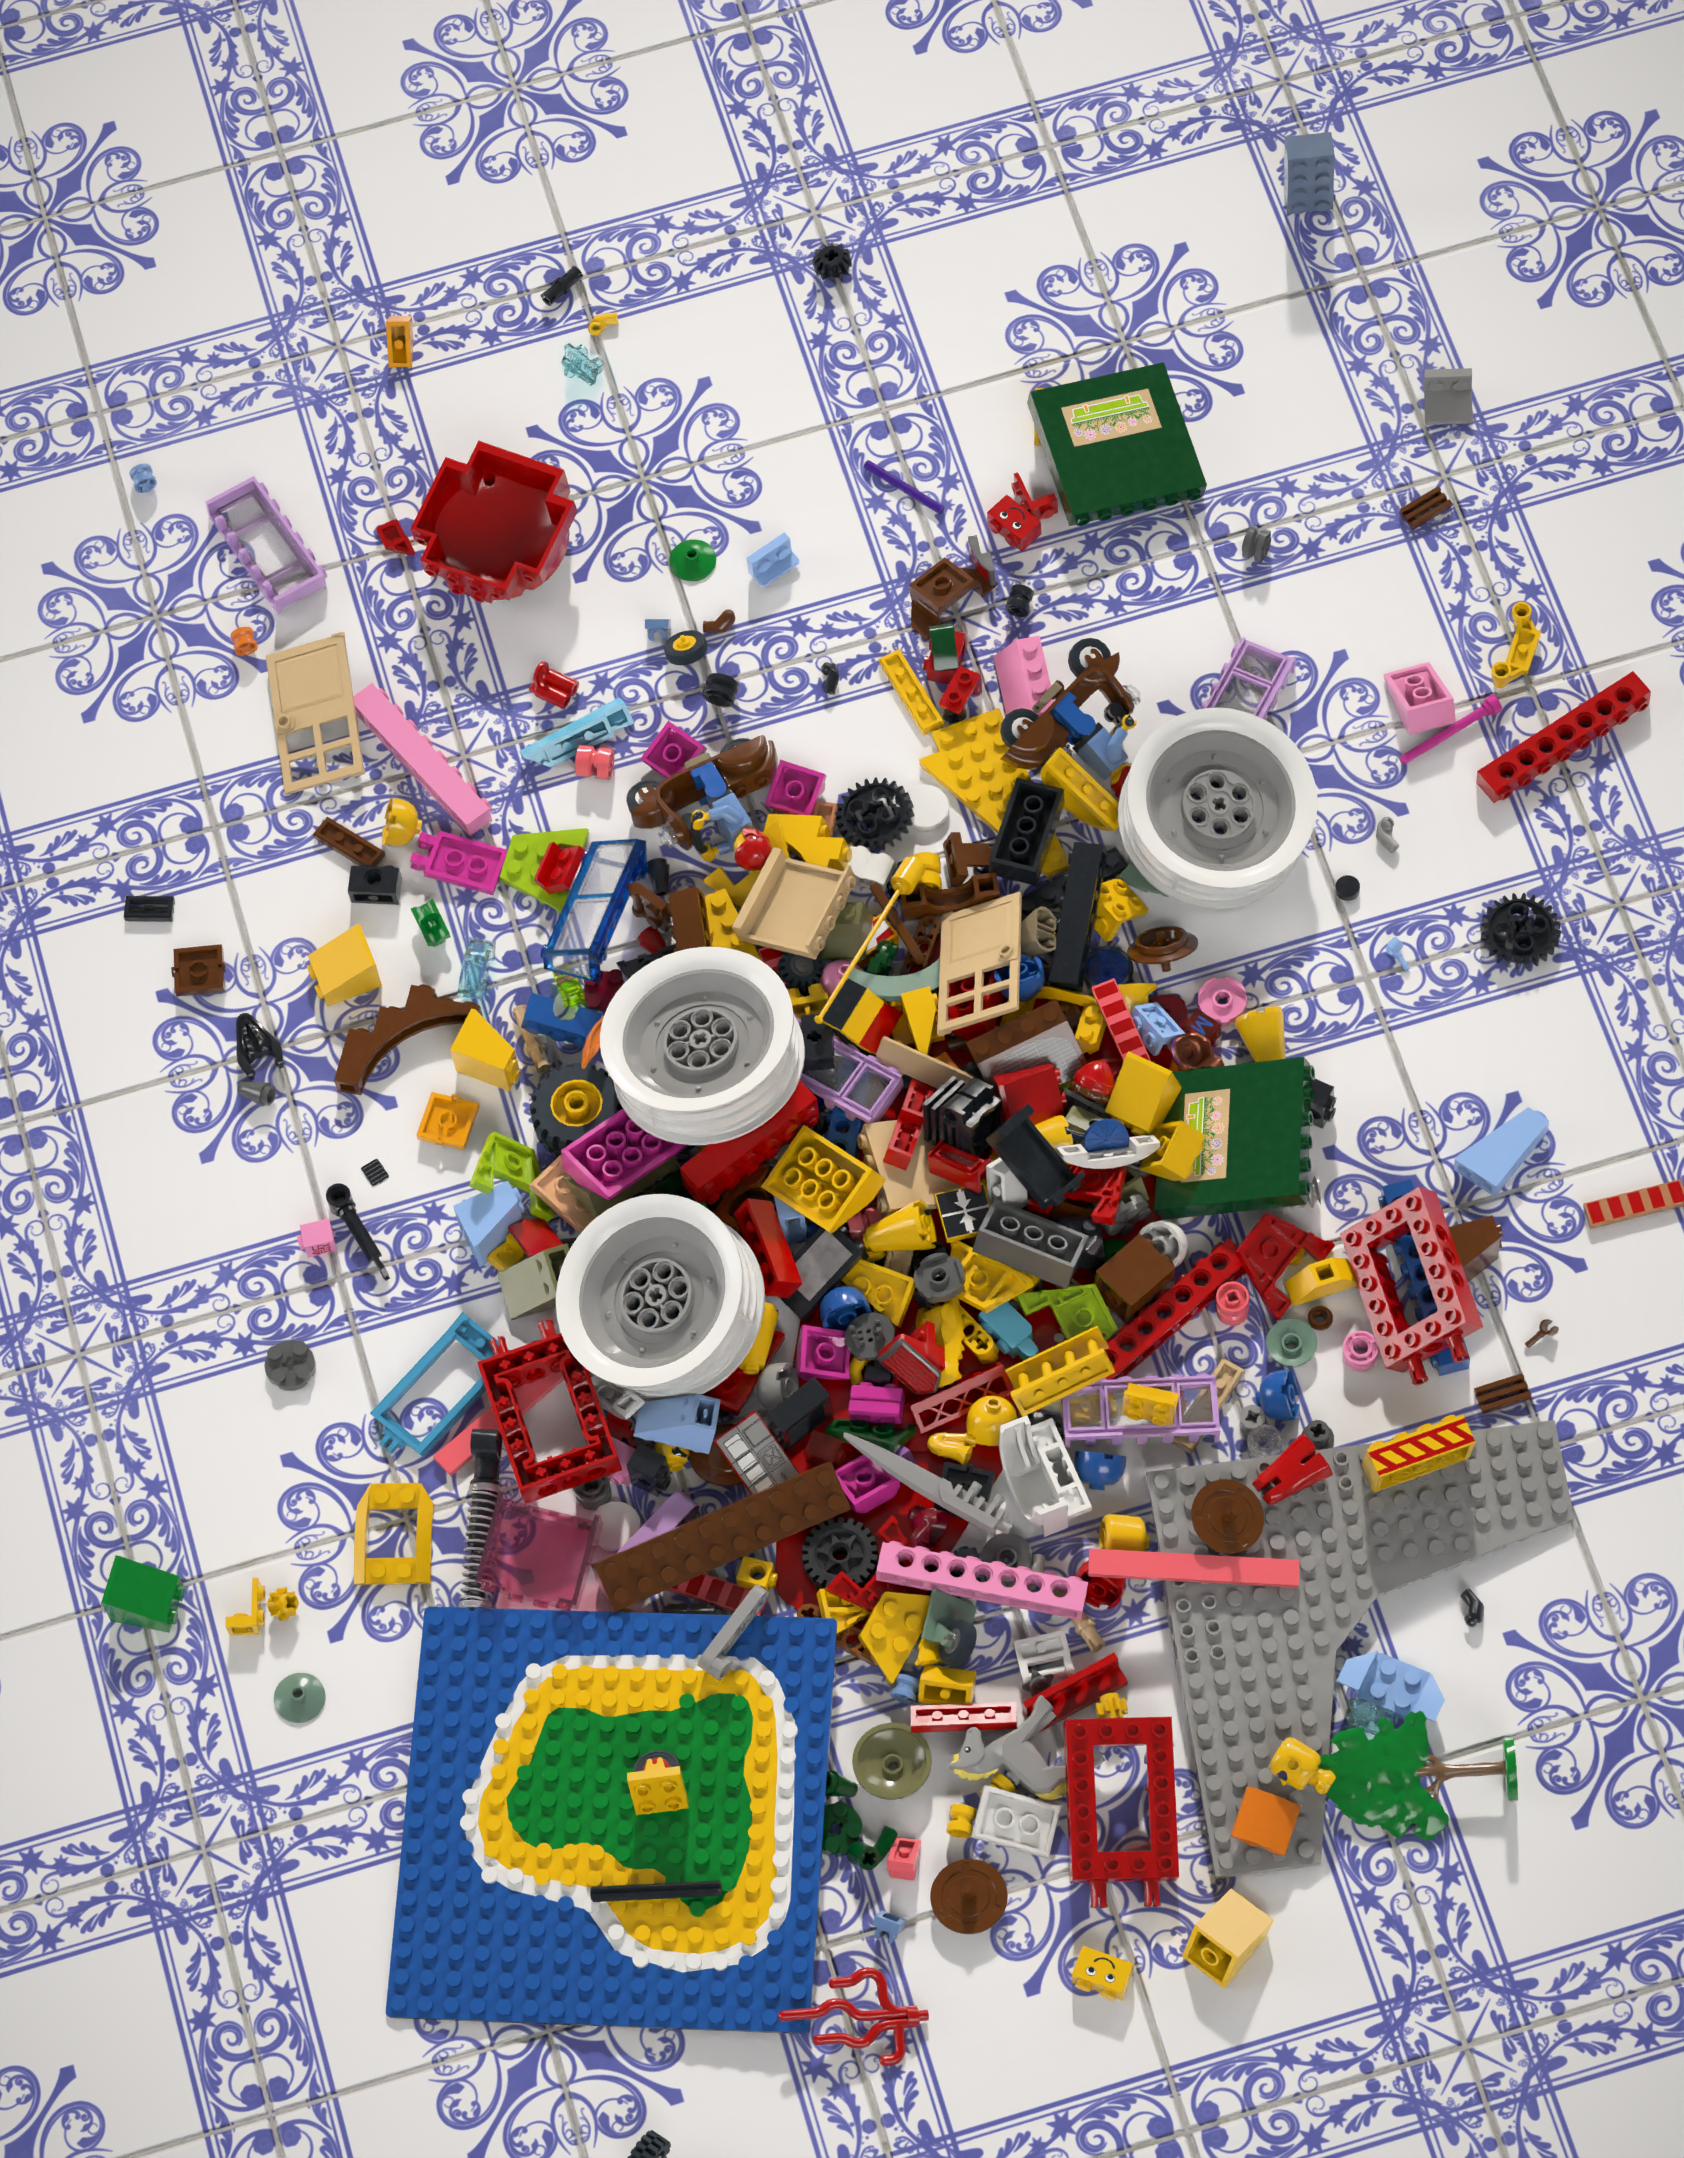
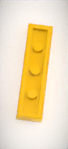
M898 649L879 658L878 661L922 735L924 736L943 727L944 721L901 650Z

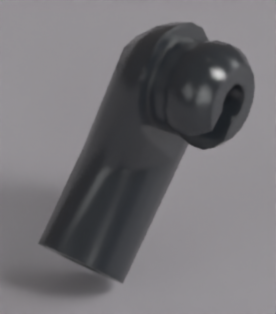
M825 662L821 672L823 675L828 676L823 692L835 695L839 682L838 666L833 662L831 664Z
M1468 1588L1460 1595L1461 1599L1469 1607L1464 1621L1468 1626L1475 1627L1477 1623H1481L1483 1620L1484 1605L1474 1592Z

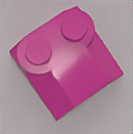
M668 721L640 760L667 779L684 770L685 762L706 753L707 748Z
M780 759L764 805L788 815H812L819 796L825 790L827 775Z
M802 1325L797 1342L796 1371L798 1376L805 1381H809L813 1377L815 1379L849 1381L850 1352L845 1343L846 1331Z
M864 1454L835 1470L844 1494L852 1510L856 1513L871 1511L892 1499L900 1488L898 1479L879 1467Z

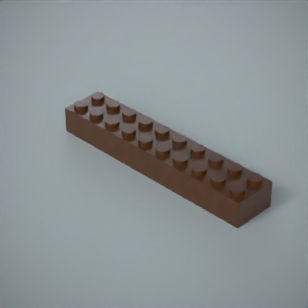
M825 1462L590 1565L610 1612L614 1613L844 1513L851 1508L832 1463Z

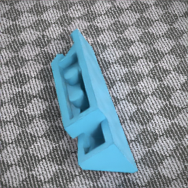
M616 698L519 752L524 759H530L542 765L552 767L575 756L579 745L595 746L614 737L613 730L634 724V721L625 702L621 698Z

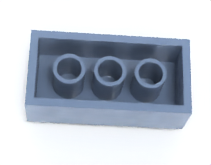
M1331 132L1285 137L1284 195L1287 214H1301L1311 211L1322 212L1333 209L1335 153Z

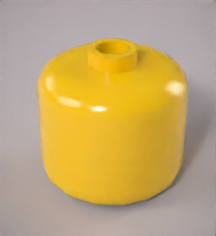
M1107 1514L1103 1517L1099 1530V1549L1145 1552V1549L1149 1548L1150 1535L1146 1533L1145 1522L1140 1516Z

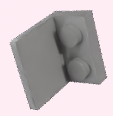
M1472 368L1425 369L1424 403L1426 425L1473 423Z

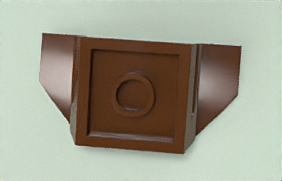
M944 557L909 584L912 600L911 627L925 640H928L930 638L929 626L942 625L939 617L941 613L972 589L983 597L994 589L998 583L996 582V585L991 586L981 577L976 569L958 567Z

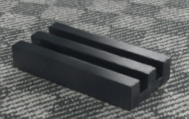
M126 896L124 920L173 922L175 898L174 896ZM131 904H162V905H168V907H158V906H153V905H144V906H130V905H131Z

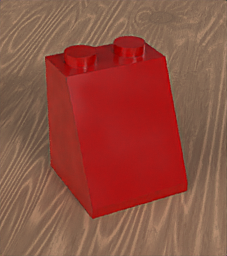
M1051 1062L993 1076L997 1098L1002 1100L1001 1116L1003 1123L1027 1104L1035 1111L1028 1117L1034 1125L1055 1116L1065 1115L1063 1108L1067 1107V1101L1064 1092L1060 1093L1058 1086L1059 1083H1062L1059 1068L1055 1069Z

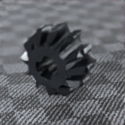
M833 241L830 246L823 244L822 249H816L815 256L812 259L816 275H821L822 280L829 278L831 282L836 277L842 280L843 275L849 274V268L852 265L848 249H844L842 243L835 246Z

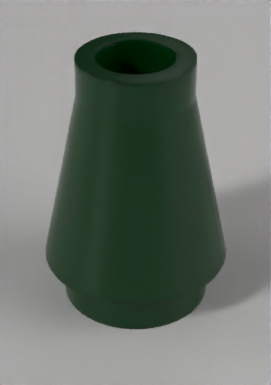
M834 1770L827 1772L826 1796L853 1798L857 1794L858 1785L855 1782L848 1780Z

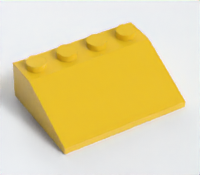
M803 1125L761 1187L832 1234L874 1199L886 1179Z

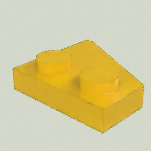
M819 1589L817 1592L821 1617L833 1618L837 1621V1634L871 1615V1612L841 1599L825 1589Z

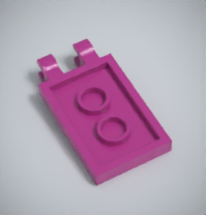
M442 831L438 832L437 837L425 832L420 833L418 847L429 850L427 857L413 853L410 859L412 869L424 870V876L494 895L508 852L507 849Z

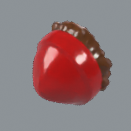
M1097 1060L1078 1069L1074 1077L1071 1078L1070 1085L1072 1091L1075 1090L1086 1098L1096 1102L1102 1101V1104H1105L1111 1097L1115 1083L1109 1065L1105 1061Z

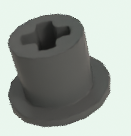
M1321 1420L1310 1422L1301 1433L1311 1440L1316 1450L1330 1449L1334 1444L1332 1430Z

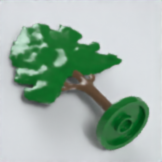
M1421 1710L1416 1713L1411 1711L1407 1716H1404L1405 1722L1395 1731L1394 1724L1391 1721L1380 1718L1377 1722L1380 1731L1371 1740H1368L1364 1729L1360 1727L1339 1731L1333 1739H1330L1331 1743L1336 1744L1339 1751L1332 1755H1322L1319 1765L1321 1769L1332 1771L1336 1776L1326 1795L1335 1803L1337 1809L1341 1810L1349 1819H1353L1356 1824H1365L1372 1828L1380 1825L1382 1829L1388 1830L1396 1838L1403 1837L1411 1824L1417 1825L1414 1835L1424 1841L1434 1839L1446 1827L1449 1816L1438 1802V1795L1441 1784L1451 1778L1504 1775L1507 1800L1518 1801L1514 1737L1503 1738L1502 1762L1444 1764L1437 1757L1429 1754L1428 1749L1430 1746L1425 1724L1427 1718ZM1425 1761L1433 1762V1765L1427 1766ZM1421 1777H1437L1431 1786L1427 1788L1421 1786Z

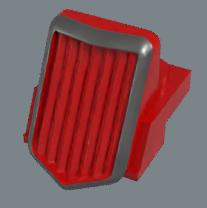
M926 1321L919 1328L915 1329L910 1336L905 1334L897 1335L877 1353L879 1363L914 1394L925 1395L937 1391L941 1372L945 1369V1348L936 1344L934 1323Z

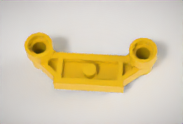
M1518 602L1512 608L1513 623L1517 629L1506 662H1497L1492 666L1491 677L1496 688L1506 687L1507 683L1521 675L1527 676L1541 637V631L1536 630L1531 620V607L1526 602Z

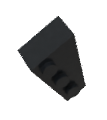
M1042 1217L1089 1236L1077 1265V1270L1081 1267L1092 1270L1095 1274L1104 1265L1105 1256L1101 1223L1093 1222L1092 1217Z

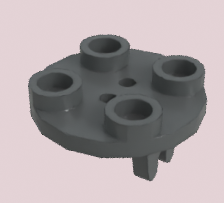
M875 1312L864 1313L856 1317L849 1324L845 1333L847 1348L859 1361L878 1359L877 1353L895 1338V1329L891 1321L884 1315Z

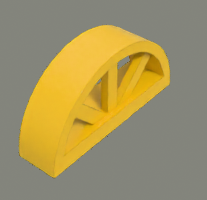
M1059 747L1041 769L1043 784L1064 789L1065 804L1063 808L1080 821L1100 830L1115 831L1119 827V803Z

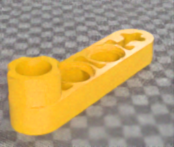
M937 1302L934 1306L930 1305L929 1308L932 1310L941 1305ZM959 1304V1310L965 1327L968 1325L974 1326V1332L971 1335L965 1336L966 1338L962 1342L976 1355L982 1364L997 1361L999 1349L993 1339Z

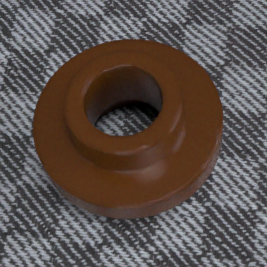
M1316 1306L1308 1313V1324L1315 1330H1326L1332 1325L1333 1314L1325 1306ZM1321 1316L1325 1320L1323 1322L1316 1321V1318Z

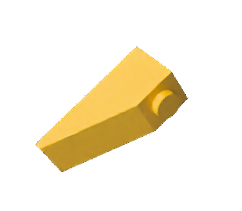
M927 986L902 993L901 1004L915 1049L929 1056L937 1018L938 997L936 993L932 994L930 987Z

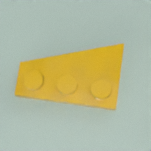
M861 1259L842 1281L849 1287L860 1290L874 1308L901 1328L916 1287L914 1278Z

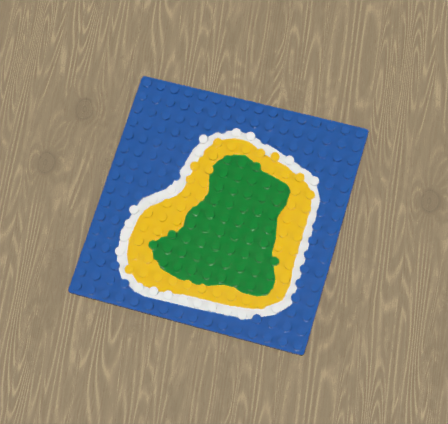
M427 1607L424 1610L386 2015L389 2018L787 2034L809 2033L811 2019L783 2022L779 2020L778 2014L784 2010L812 2008L837 1621L833 1618L755 1616L725 1655L733 1664L728 1674L719 1681L698 1667V1661L732 1615L613 1613L602 1611L475 1608L474 1611H470L469 1608ZM663 1750L672 1753L680 1764L689 1808L636 1815L627 1782V1773L633 1772L635 1763L648 1752ZM721 1881L722 1895L715 1897L593 1902L590 1898V1890L593 1886Z

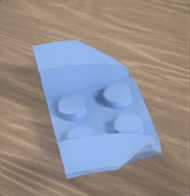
M1372 1652L1347 1659L1336 1681L1355 1689L1356 1697L1360 1702L1405 1720L1403 1717L1407 1716L1411 1711L1416 1713L1421 1710L1428 1720L1435 1722L1445 1701L1432 1673L1430 1674V1672L1383 1653L1377 1654V1652Z

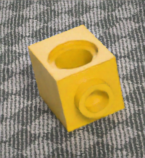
M743 1556L736 1582L737 1585L752 1589L758 1584L769 1592L770 1588H775L778 1574L775 1573L773 1563ZM756 1573L764 1574V1577L760 1580L752 1579V1576Z

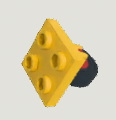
M663 1750L648 1752L638 1759L633 1772L627 1773V1782L636 1815L689 1808L680 1764L672 1753Z

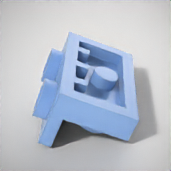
M785 532L746 558L748 573L762 588L800 563L798 557L792 552L790 538Z
M1157 1002L1134 1006L1131 1017L1144 1046L1153 1056L1159 1055L1164 1044L1172 1043L1175 1038L1185 1035L1184 1031Z

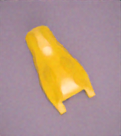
M957 1297L945 1301V1304L932 1310L924 1307L920 1308L916 1316V1329L926 1321L934 1323L936 1344L945 1348V1369L941 1372L938 1388H944L945 1385L953 1384L954 1381L962 1378L958 1371V1360L963 1358L962 1351L965 1348L961 1341L966 1337L963 1332L965 1325L959 1310V1299Z

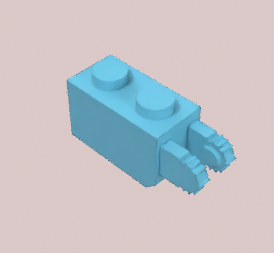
M1008 1302L988 1313L982 1311L978 1314L979 1325L996 1341V1345L1002 1353H1008L1013 1359L1018 1355L1023 1361L1039 1353L1037 1345L1032 1341V1325Z

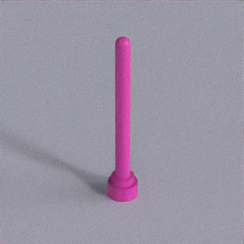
M1491 694L1483 700L1480 708L1400 757V762L1407 764L1483 716L1498 714L1503 710L1501 703L1495 695Z

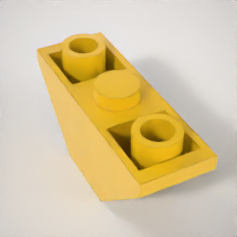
M1332 1257L1306 1266L1287 1280L1284 1286L1292 1302V1307L1357 1287V1283L1349 1260Z

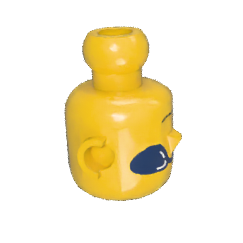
M1291 1737L1286 1738L1282 1742L1269 1764L1271 1773L1280 1779L1283 1786L1289 1784L1299 1791L1303 1790L1309 1783L1314 1786L1317 1793L1326 1795L1336 1779L1332 1771L1323 1770L1319 1767L1321 1757L1315 1750Z

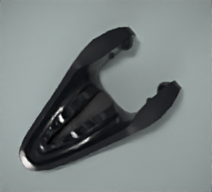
M249 1013L240 1014L236 1021V1054L238 1064L251 1081L255 1079L256 1073L250 1069L251 1063L264 1055L273 1056L276 1058L275 1065L280 1069L284 1068L282 1048L275 1037Z

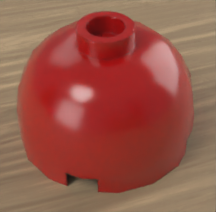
M1088 1561L1081 1565L1075 1577L1088 1582L1085 1602L1093 1607L1099 1608L1100 1604L1108 1605L1107 1609H1112L1119 1604L1126 1590V1578L1088 1576Z

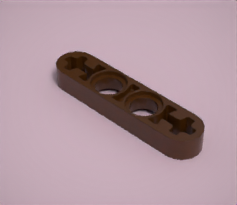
M927 915L921 918L913 936L917 945L926 944L929 947L925 953H922L926 961L920 965L916 964L908 951L898 976L910 974L907 971L910 965H918L921 970L928 967L941 933V925L937 917ZM933 924L934 928L930 929L928 938L926 937V927Z

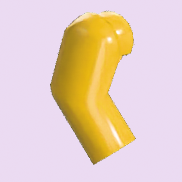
M617 312L596 315L588 326L589 333L593 336H598L607 325L619 324Z
M855 1356L853 1357L849 1365L852 1385H859V1383L864 1382L861 1371L871 1360L859 1361Z

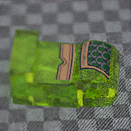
M569 959L550 965L565 1009L585 1002L582 986L578 981L576 973L573 971ZM577 995V997L574 999H567L569 997Z

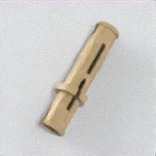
M516 1006L512 1013L525 1040L527 1054L532 1058L537 1073H546L552 1068L545 1052L546 1046L540 1040L538 1034H531L526 1029L521 1028L527 1006Z
M1056 1590L1053 1592V1594L1059 1598L1064 1597L1066 1595V1593L1061 1590ZM1084 1611L1081 1620L1070 1618L1076 1627L1075 1632L1077 1635L1082 1636L1092 1653L1100 1651L1102 1649L1100 1645L1105 1647V1641H1103L1094 1627L1095 1622L1093 1619H1089Z

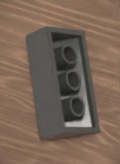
M994 1199L978 1230L972 1252L1067 1289L1089 1236Z

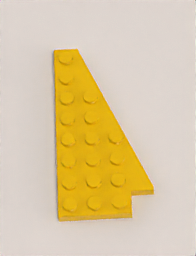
M999 708L931 732L938 752L919 759L920 766L997 834L1016 779L1021 778L1032 781L1027 769L1013 767L1000 759L1009 748L1001 738L1000 729L1004 718ZM1054 833L1041 872L1047 878L1065 872L1070 867L1056 833Z

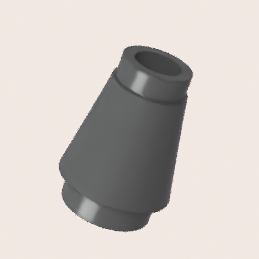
M242 1080L238 1085L237 1092L239 1095L260 1106H270L275 1100L276 1088L271 1086L270 1083Z

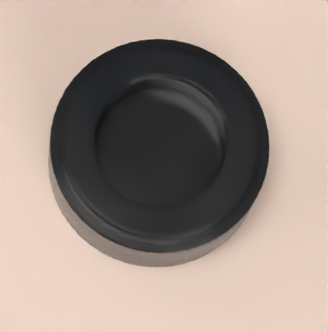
M1350 875L1340 877L1335 885L1336 895L1344 901L1356 899L1360 893L1358 879Z

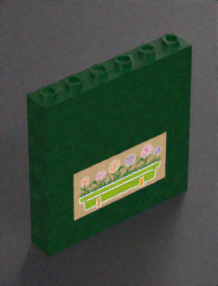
M1164 362L1030 392L1027 404L1069 526H1083L1095 520L1106 521L1112 518V516L1121 514L1122 516H1128L1135 511L1143 509L1150 511L1161 505L1172 506L1183 500L1189 499L1194 501L1204 495L1207 483Z
M1305 1057L1172 1072L1182 1089L1162 1124L1183 1121L1206 1136L1203 1141L1204 1147L1201 1153L1196 1156L1192 1164L1193 1171L1188 1178L1180 1181H1171L1156 1176L1154 1210L1163 1220L1307 1205V1195H1310L1311 1190L1308 1172L1311 1171L1309 1149L1312 1148L1310 1126L1313 1125L1311 1103L1314 1102L1312 1080H1315V1070Z

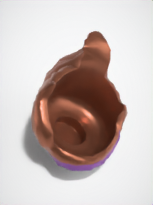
M1192 1032L1185 1036L1177 1037L1171 1044L1172 1059L1181 1070L1224 1066L1222 1059L1214 1057L1211 1041L1199 1033Z

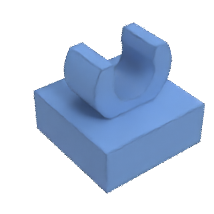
M645 619V629H651L648 635L649 640L654 641V633L659 631L662 633V641H666L668 635L665 629H671V619Z
M881 1910L875 1915L872 1926L877 1927L874 1937L878 1939L882 1931H887L889 1933L888 1943L891 1944L896 1939L897 1934L904 1929L906 1919Z

